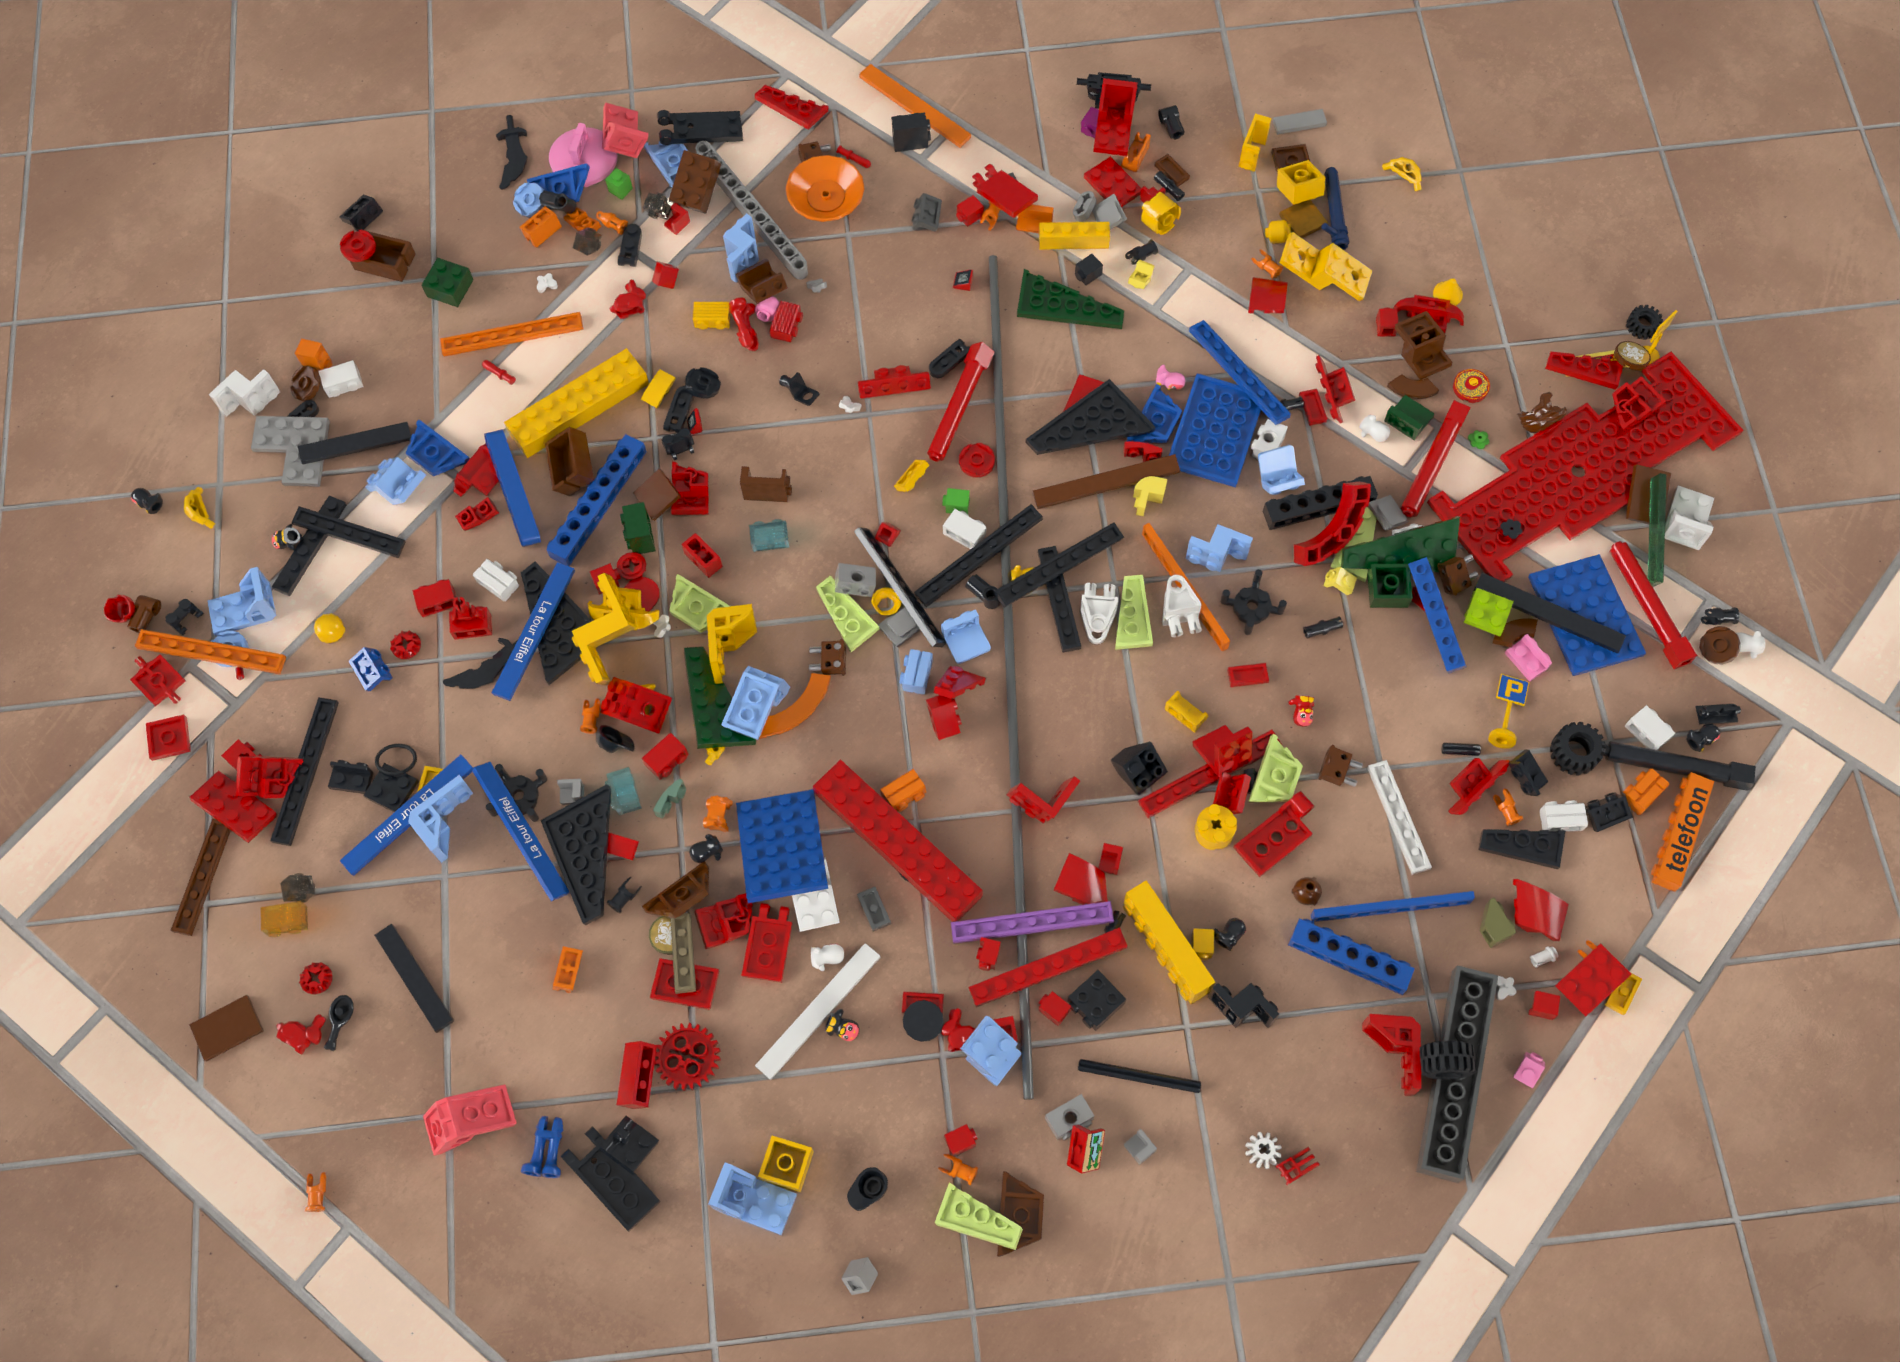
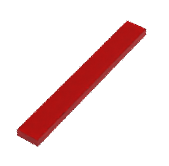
M1270 730L1252 740L1251 761L1245 760L1239 763L1238 768L1234 770L1227 769L1223 772L1231 775L1263 758L1270 736L1275 734L1274 731ZM1205 764L1139 799L1138 803L1147 818H1150L1218 782L1220 777L1215 774L1208 764Z

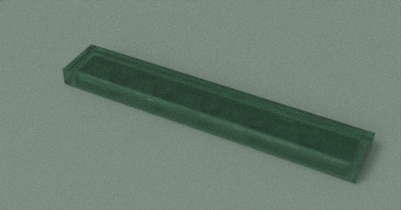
M1662 473L1651 478L1648 580L1653 587L1664 582L1667 475Z

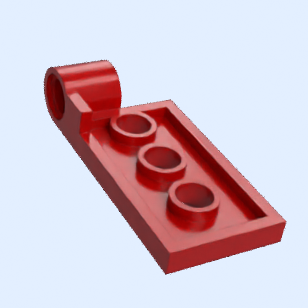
M1299 791L1282 805L1276 813L1236 843L1233 848L1252 870L1261 877L1312 836L1313 833L1300 819L1314 808L1313 803L1302 791ZM1294 822L1297 829L1289 830L1286 823ZM1274 833L1280 834L1282 841H1273L1271 835ZM1259 845L1265 846L1267 853H1258L1256 847Z

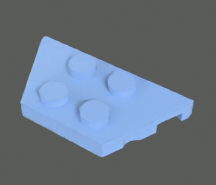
M659 141V144L649 145L646 142L644 149L672 188L683 151L688 150L684 144L662 145Z

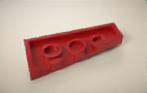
M764 85L755 93L757 101L808 130L829 111V106L827 105L819 106L815 104V101L808 100L807 102L801 100L800 96L794 94L786 95L785 91Z
M1550 351L1545 369L1616 390L1623 366L1617 361L1609 360L1607 357L1593 359L1589 355L1575 357L1571 353Z

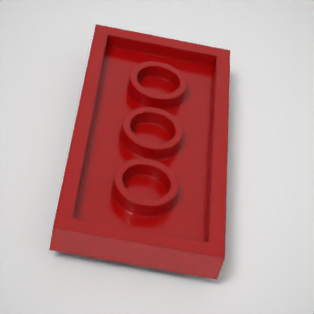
M218 770L189 798L193 803L249 843L277 817V813L255 796H236V783Z

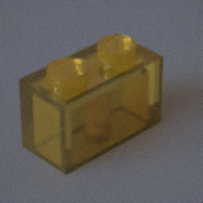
M301 901L260 907L261 931L269 937H279L282 933L298 934L301 933V930H308L307 906Z

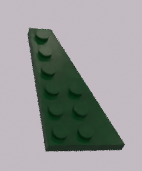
M1024 269L1017 317L1122 329L1125 310L1108 303H1100L1089 295L1086 297L1077 290L1057 282H1050L1045 280L1043 276L1033 275L1029 273V270Z
M1452 517V519L1438 521L1431 525L1416 527L1388 537H1381L1370 542L1345 547L1342 552L1341 567L1369 569L1371 564H1409L1427 557L1432 571L1439 572L1438 563H1444L1456 557L1460 517Z
M704 647L684 648L697 749L756 745V739L721 725L732 697L724 683L715 684L710 658Z

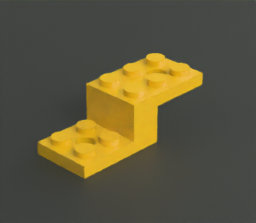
M1294 232L1288 235L1279 262L1318 290L1333 283L1358 301L1364 299L1372 274L1371 269L1334 243L1319 251Z

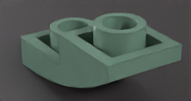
M682 779L675 781L659 798L653 809L656 817L663 819L665 814H668L671 809V802L678 804L680 798H684L686 786Z

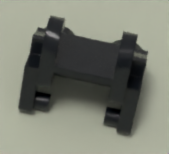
M687 428L681 429L679 433L672 436L665 435L661 439L667 455L671 454L674 461L677 460L676 455L688 450L690 454L694 453L692 445L695 443L690 430Z
M188 599L181 600L178 603V608L165 617L166 623L182 636L186 634L185 632L188 629L185 627L180 629L182 627L180 622L189 613L193 615L196 612L194 616L197 618L204 614Z

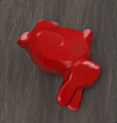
M631 279L625 285L628 293L619 294L614 301V305L609 308L610 312L617 314L620 319H625L629 315L637 313L642 314L645 310L642 300L646 298V293L641 288L636 287L635 281Z
M960 1008L950 1010L949 1021L943 1025L941 1030L943 1036H948L949 1052L962 1051L960 1048L975 1030L970 1025H960L962 1014Z
M318 1014L308 1027L298 1021H289L285 1024L282 1022L276 1025L278 1031L276 1037L295 1048V1051L302 1055L311 1043L315 1045L320 1043L322 1038L320 1028L324 1025L326 1018Z

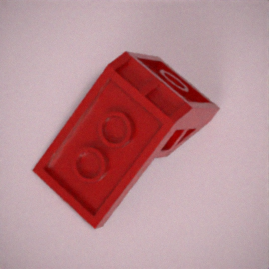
M1103 78L1093 152L1127 156L1137 82Z
M1369 1014L1362 1022V1031L1387 1053L1404 1054L1401 1057V1068L1404 1069V1077L1401 1078V1089L1404 1090V1096H1414L1422 1089L1419 1049L1421 1047V1025L1411 1016Z

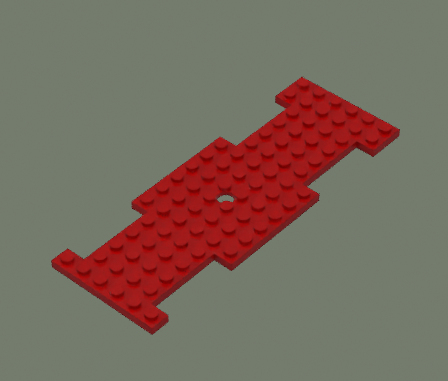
M1671 351L1641 371L1651 382L1650 385L1666 400V404L1643 421L1623 431L1615 406L1598 415L1588 403H1585L1564 416L1560 421L1539 431L1503 453L1500 459L1509 469L1508 472L1455 504L1444 491L1429 498L1427 504L1442 521L1459 516L1458 541L1473 556L1476 563L1487 575L1505 582L1513 576V573L1503 561L1557 527L1571 541L1627 506L1634 465L1653 468L1700 438L1712 451H1715L1739 436L1744 430ZM1572 467H1582L1585 471L1584 476H1574L1571 471ZM1508 519L1521 523L1522 533L1516 539L1504 536L1503 530L1500 528V525Z

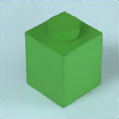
M617 168L605 179L608 191L621 200L633 189L630 176Z
M948 488L947 495H943L942 506H946V513H952L956 509L968 514L970 490Z

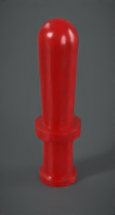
M841 145L837 148L836 153L845 156L847 160L851 159L864 168H870L871 162L868 159L853 153L852 150L843 148Z
M488 360L482 362L483 368L497 375L500 380L504 379L510 385L515 383L516 378L507 374L506 370H501Z

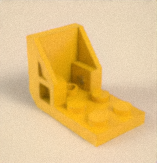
M752 604L714 608L707 615L709 658L715 684L723 683L722 676L726 675L725 665L723 664V660H725L724 652L737 650L757 633Z

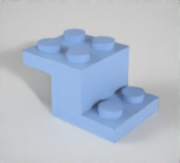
M747 213L742 218H739L736 224L723 235L728 257L729 273L731 280L734 282L738 281L736 273L759 261L752 217Z
M399 457L389 458L387 461L384 459L378 466V472L376 474L373 473L367 479L368 484L365 488L370 492L377 491L392 505L401 504L407 500L426 474L421 470L414 471Z
M1217 524L1210 543L1191 536L1185 559L1193 564L1203 565L1211 571L1220 572L1228 554L1236 559H1247L1253 537Z
M989 1016L984 1017L960 1048L968 1055L965 1059L995 1086L1001 1082L1022 1054L1016 1048L1018 1043Z

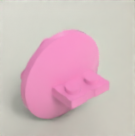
M578 123L576 129L562 134L553 143L549 152V163L553 172L587 163L590 169L584 187H588L604 180L612 173L618 156L617 153L602 148L603 131L588 128L585 124Z

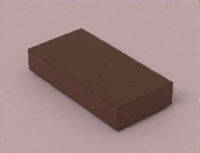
M1166 154L1154 164L1170 180H1174L1177 187L1190 178V175L1169 154Z

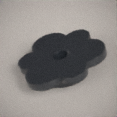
M1508 519L1500 525L1503 535L1509 536L1511 539H1516L1522 533L1519 521Z

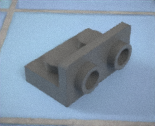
M926 193L917 198L913 206L915 213L911 220L913 223L912 229L917 230L921 226L935 232L939 225L942 200Z

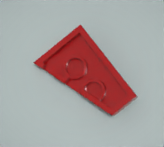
M950 666L935 685L933 693L953 699L964 694L966 689H975L977 684L979 686L984 685L986 678L964 671L961 667Z

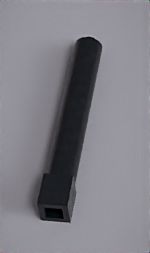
M1612 741L1604 747L1606 751L1603 756H1605L1607 761L1685 776L1692 772L1707 779L1724 783L1723 786L1746 791L1755 784L1756 766L1738 762L1726 764Z

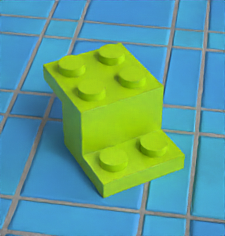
M1476 588L1471 595L1464 614L1465 619L1463 623L1501 636L1514 601Z

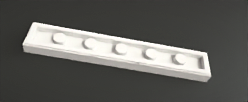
M1387 760L1368 765L1367 769L1411 874L1414 875L1430 870L1432 866Z

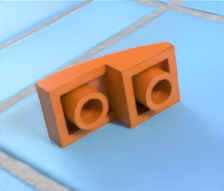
M577 207L573 213L566 214L563 217L568 224L589 238L602 227L599 221L589 217L584 210Z

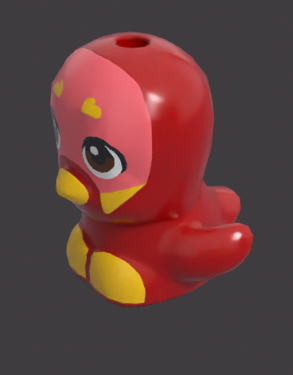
M1295 695V698L1289 701V705L1296 706L1293 721L1297 726L1307 727L1313 722L1312 708L1314 707V697Z

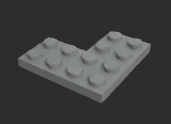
M256 416L251 449L253 452L286 453L281 482L284 486L320 487L324 460L302 465L297 446L326 440L330 420L321 417Z

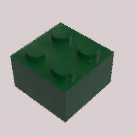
M437 257L421 286L428 298L459 307L474 279L469 268Z
M641 502L622 506L623 514H620V518L624 526L623 535L628 550L632 549V552L639 554L656 551L651 522L645 503Z
M1371 564L1367 573L1370 608H1408L1412 600L1409 565Z

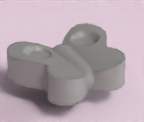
M823 279L806 282L807 288L812 289V292L819 293L821 289L827 288L826 281L823 282Z

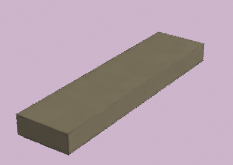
M684 913L676 919L670 918L676 994L696 992L691 913Z

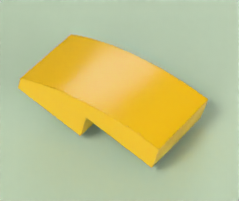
M659 369L645 390L641 400L658 409L676 377Z

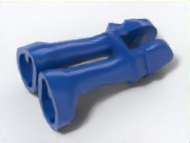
M542 1116L536 1126L537 1131L534 1134L536 1137L532 1159L530 1162L522 1165L521 1173L541 1177L542 1175L546 1178H560L561 1169L557 1166L559 1143L562 1139L561 1133L564 1131L562 1118L555 1117L552 1131L547 1130L548 1116ZM549 1141L547 1159L542 1169L545 1143Z

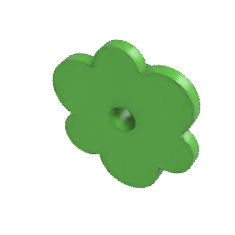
M1475 430L1474 433L1468 436L1472 447L1484 449L1485 445L1489 444L1488 434L1484 431Z

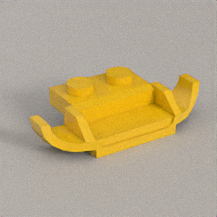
M617 587L636 626V629H633L634 631L645 628L659 619V610L647 612L645 608H641V590ZM603 592V603L601 605H594L593 601L588 602L589 615L594 620L613 611V609L610 610L605 600L608 598L605 592Z

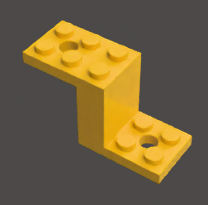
M603 573L597 576L599 579L597 584L601 592H605L608 598L605 600L610 610L613 609V611L573 630L574 636L572 640L575 646L579 647L582 652L580 657L583 663L587 664L590 669L588 674L592 682L606 685L611 680L596 647L636 629V626L613 577Z

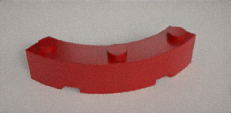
M1360 481L1343 483L1342 497L1335 516L1317 536L1308 541L1294 544V563L1308 566L1322 562L1332 554L1338 553L1349 543L1361 526L1365 508L1369 505L1370 483Z

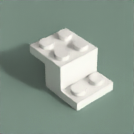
M264 369L251 381L235 370L209 396L226 417L235 411L239 405L255 416L271 400L277 397L280 390L269 373Z
M826 857L824 862L828 889L792 895L800 932L840 923Z

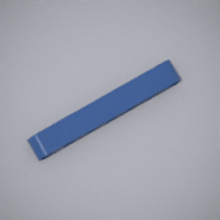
M503 429L484 433L485 442L521 546L526 547L541 543L540 534Z

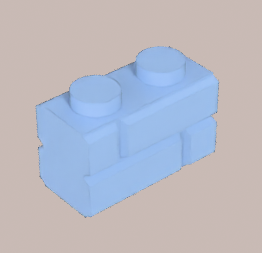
M911 649L909 655H905L903 666H906L905 673L901 672L899 681L904 691L923 695L926 693L933 662L932 653Z

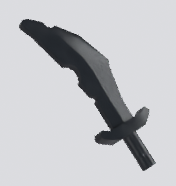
M512 115L506 116L507 129H503L496 134L498 141L506 139V158L509 160L508 164L504 166L502 181L499 185L501 190L507 188L512 181H515L521 175L528 158L519 142V136H527V131L519 127L514 128Z
M498 638L499 644L504 645V647L493 655L492 659L483 661L478 669L473 670L470 668L451 678L444 679L443 684L449 687L459 686L460 689H475L492 683L507 663L517 641L512 644L507 639Z

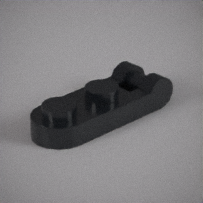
M637 224L627 225L624 229L620 254L618 255V266L628 264L636 267L642 239V231Z
M962 339L955 341L929 364L930 375L937 379L944 377L966 358L970 346L967 347Z
M685 386L679 387L674 394L663 425V430L665 431L673 430L679 433L684 428L694 399V395L689 393ZM673 419L678 420L677 424L672 423Z

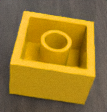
M1307 160L1278 169L1277 188L1292 204H1299L1303 201L1323 196L1326 177Z
M772 1135L758 1175L759 1179L801 1193L814 1153L812 1147Z

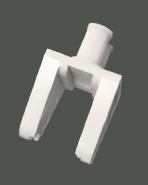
M1180 575L1171 576L1167 581L1164 596L1163 626L1169 625L1171 637H1176V633L1178 637L1183 635L1180 625L1182 622H1188L1191 634L1195 633L1194 630H1196V633L1201 632L1202 628L1198 619L1201 602L1184 577ZM1173 581H1178L1181 583L1182 587H1172L1171 583Z
M1086 583L1085 594L1082 595L1080 613L1088 640L1092 644H1101L1105 641L1116 616L1118 597H1115L1116 586L1111 584L1109 591V584H1105L1103 587L1104 595L1096 596L1097 585L1092 583L1090 590V583ZM1092 632H1101L1102 636L1096 639L1092 636Z

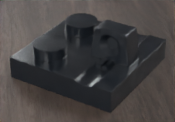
M626 1115L600 1145L599 1150L633 1174L658 1144L659 1139Z

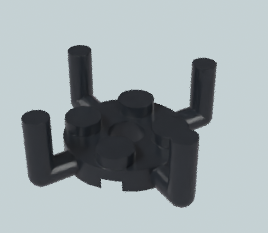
M1260 569L1255 571L1252 587L1242 588L1235 599L1229 598L1230 591L1226 589L1223 591L1220 600L1223 605L1233 606L1234 613H1236L1240 621L1245 623L1244 633L1246 635H1250L1254 625L1266 620L1270 613L1282 615L1287 605L1285 600H1281L1278 607L1272 606L1269 593L1259 589L1263 574ZM1250 602L1255 603L1257 608L1252 610L1248 608L1247 604Z
M497 764L495 770L504 781V785L514 799V795L517 792L524 793L522 799H514L523 815L527 814L533 822L538 821L539 817L534 808L538 803V787L547 782L548 779L542 769L536 770L538 778L535 781L523 775L511 778L501 764ZM488 803L486 805L487 811L491 816L496 817L498 815L492 803Z

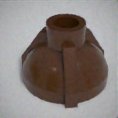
M1304 877L1295 883L1292 893L1299 903L1314 906L1318 904L1322 895V889L1316 881L1317 878ZM1306 885H1311L1313 890H1308Z

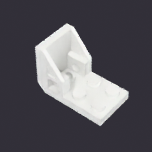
M1677 486L1661 534L1662 538L1699 550L1712 534L1714 528L1711 522L1708 521L1714 498Z

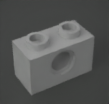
M839 563L835 573V592L872 597L876 586V568Z
M1081 1094L1046 1114L1045 1120L1057 1140L1061 1138L1067 1140L1071 1137L1073 1125L1079 1124L1085 1128L1093 1124L1091 1121L1094 1120V1114ZM1072 1114L1076 1117L1077 1121L1074 1124H1069L1065 1121V1116Z

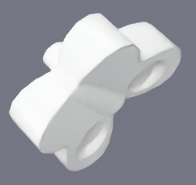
M548 273L545 276L537 277V290L539 293H543L548 287L557 289L558 285L553 279L552 274Z
M844 396L839 403V407L845 409L847 413L860 411L862 406L860 403L851 402L848 396Z
M661 615L653 623L657 626L654 632L656 637L662 638L665 632L671 629V625L668 624L669 616Z
M1498 976L1497 987L1499 990L1496 994L1498 1000H1503L1508 995L1513 996L1516 994V989L1512 986L1514 984L1513 978L1508 977L1505 979Z

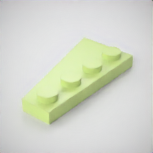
M1365 508L1361 526L1345 547L1373 541L1377 518L1370 508ZM1343 548L1336 554L1331 568L1341 567ZM1344 568L1357 577V579L1363 582L1366 581L1368 569Z
M1143 575L1124 576L1115 650L1153 646Z
M831 576L816 586L819 596L850 652L854 651L880 630L879 626L848 594L835 592V580Z
M950 1182L935 1220L937 1226L1014 1250L1017 1248L1023 1230L1021 1226L972 1198V1196L956 1188Z

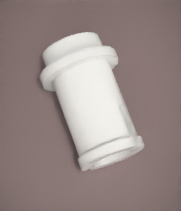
M1547 946L1545 950L1530 956L1531 963L1535 968H1538L1547 962H1555L1556 958H1558V953L1553 946Z

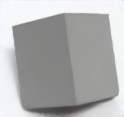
M581 779L557 780L560 788V803L562 805L571 804L584 797V784Z
M1142 1129L1138 1130L1124 1144V1147L1139 1165L1157 1150Z
M866 1257L852 1260L841 1279L851 1295L869 1292L878 1272L869 1258Z

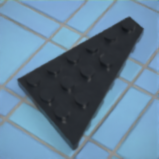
M1108 379L1026 438L1025 443L1037 455L1152 433L1156 427Z
M536 561L521 572L530 615L550 577ZM564 593L538 645L545 680L548 685L552 684L581 660L580 654L582 652L579 647L575 646L572 640L574 636L572 631L592 622L566 593Z
M607 784L540 820L584 925H588L604 915L611 787Z

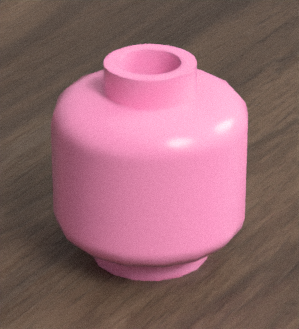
M772 296L758 303L755 306L757 317L764 322L773 321L779 301Z

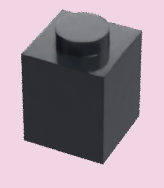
M1093 254L1078 262L1075 267L1076 278L1085 285L1100 277L1103 272V264Z

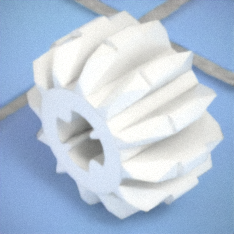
M1261 1132L1257 1133V1138L1252 1135L1250 1137L1252 1143L1247 1142L1245 1145L1251 1149L1246 1151L1245 1155L1253 1156L1249 1162L1252 1164L1256 1160L1257 1168H1260L1263 1163L1265 1169H1268L1270 1167L1269 1162L1275 1166L1277 1164L1275 1158L1281 1157V1154L1276 1152L1281 1149V1145H1274L1278 1139L1275 1137L1270 1140V1133L1268 1132L1265 1138H1263ZM1266 1147V1153L1261 1154L1259 1150Z

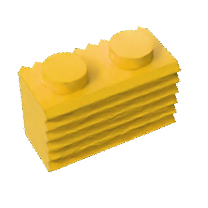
M694 302V327L699 329L716 328L720 330L730 328L731 313L728 307L730 302Z

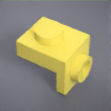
M1138 260L1135 271L1129 277L1128 284L1138 289H1145L1151 281L1155 266Z
M1338 567L1327 572L1324 586L1326 588L1334 586L1344 594L1350 595L1353 592L1357 577L1344 568Z

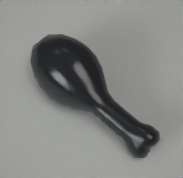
M340 995L331 1003L329 1019L332 1029L329 1039L324 1045L325 1050H336L339 1031L352 1017L354 1010L353 1001L347 995Z

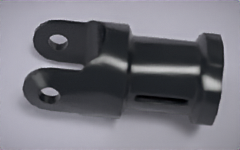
M1151 239L1147 244L1141 247L1137 246L1125 254V258H1132L1131 264L1136 265L1138 260L1144 261L1146 257L1152 254L1156 255L1158 247Z
M1736 607L1725 610L1721 608L1706 609V616L1701 618V622L1706 625H1721L1728 622L1738 624L1739 610Z
M631 877L618 888V893L612 900L607 901V904L619 914L622 912L621 909L629 900L632 901L642 887L640 886L634 894L630 893L625 888V885Z

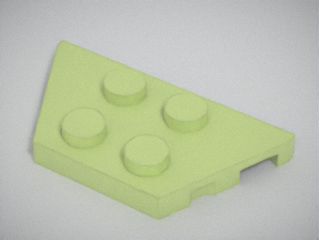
M677 574L675 590H673L672 595L673 600L669 610L670 614L702 633L707 630V615L714 608L730 606Z
M1275 734L1270 736L1248 800L1249 802H1287L1293 797L1303 765L1292 756L1291 751L1287 747L1284 748L1279 743L1278 737Z

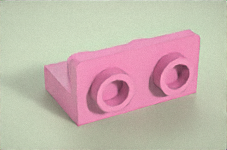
M1528 634L1524 635L1512 648L1510 647L1505 651L1507 657L1529 682L1545 672L1552 664L1548 654L1543 652L1538 647L1537 642L1530 638Z

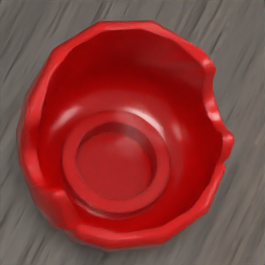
M118 594L116 597L106 600L104 615L109 621L125 623L132 618L136 610L135 603L130 597Z

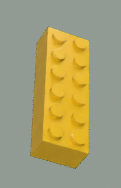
M1146 880L1126 892L1123 903L1124 911L1128 916L1133 917L1136 929L1139 933L1143 932L1147 938L1145 939L1146 944L1151 950H1155L1158 955L1156 956L1158 962L1162 967L1165 966L1167 968L1170 980L1174 984L1177 983L1181 989L1179 992L1182 998L1193 1004L1209 994L1216 982L1148 881Z

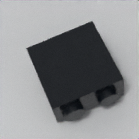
M925 112L891 117L895 152L928 148V141H931L930 120L926 119Z
M1097 970L1068 996L1067 1001L1072 1006L1071 1010L1075 1014L1078 1012L1083 1017V1023L1089 1029L1093 1028L1096 1031L1126 1003V998Z

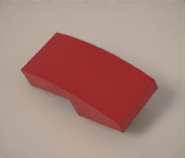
M1124 442V457L1135 458L1142 456L1143 462L1162 458L1163 451L1160 447L1143 442Z
M487 497L475 507L469 505L455 517L462 529L466 531L499 514V511L493 501Z
M609 833L607 853L633 860L639 841Z

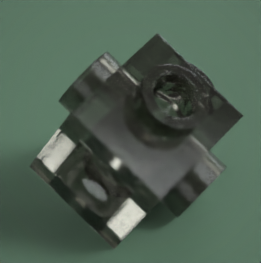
M649 192L643 209L653 219L659 217L668 220L673 203L659 192L656 194Z
M585 228L576 232L573 249L588 256L600 249L602 235L593 228Z
M297 873L289 875L280 883L283 902L301 904L307 902L315 894V884L313 883L312 875Z

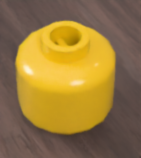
M1285 220L1271 221L1268 228H1265V237L1269 238L1272 244L1286 243L1288 235L1291 233V225Z

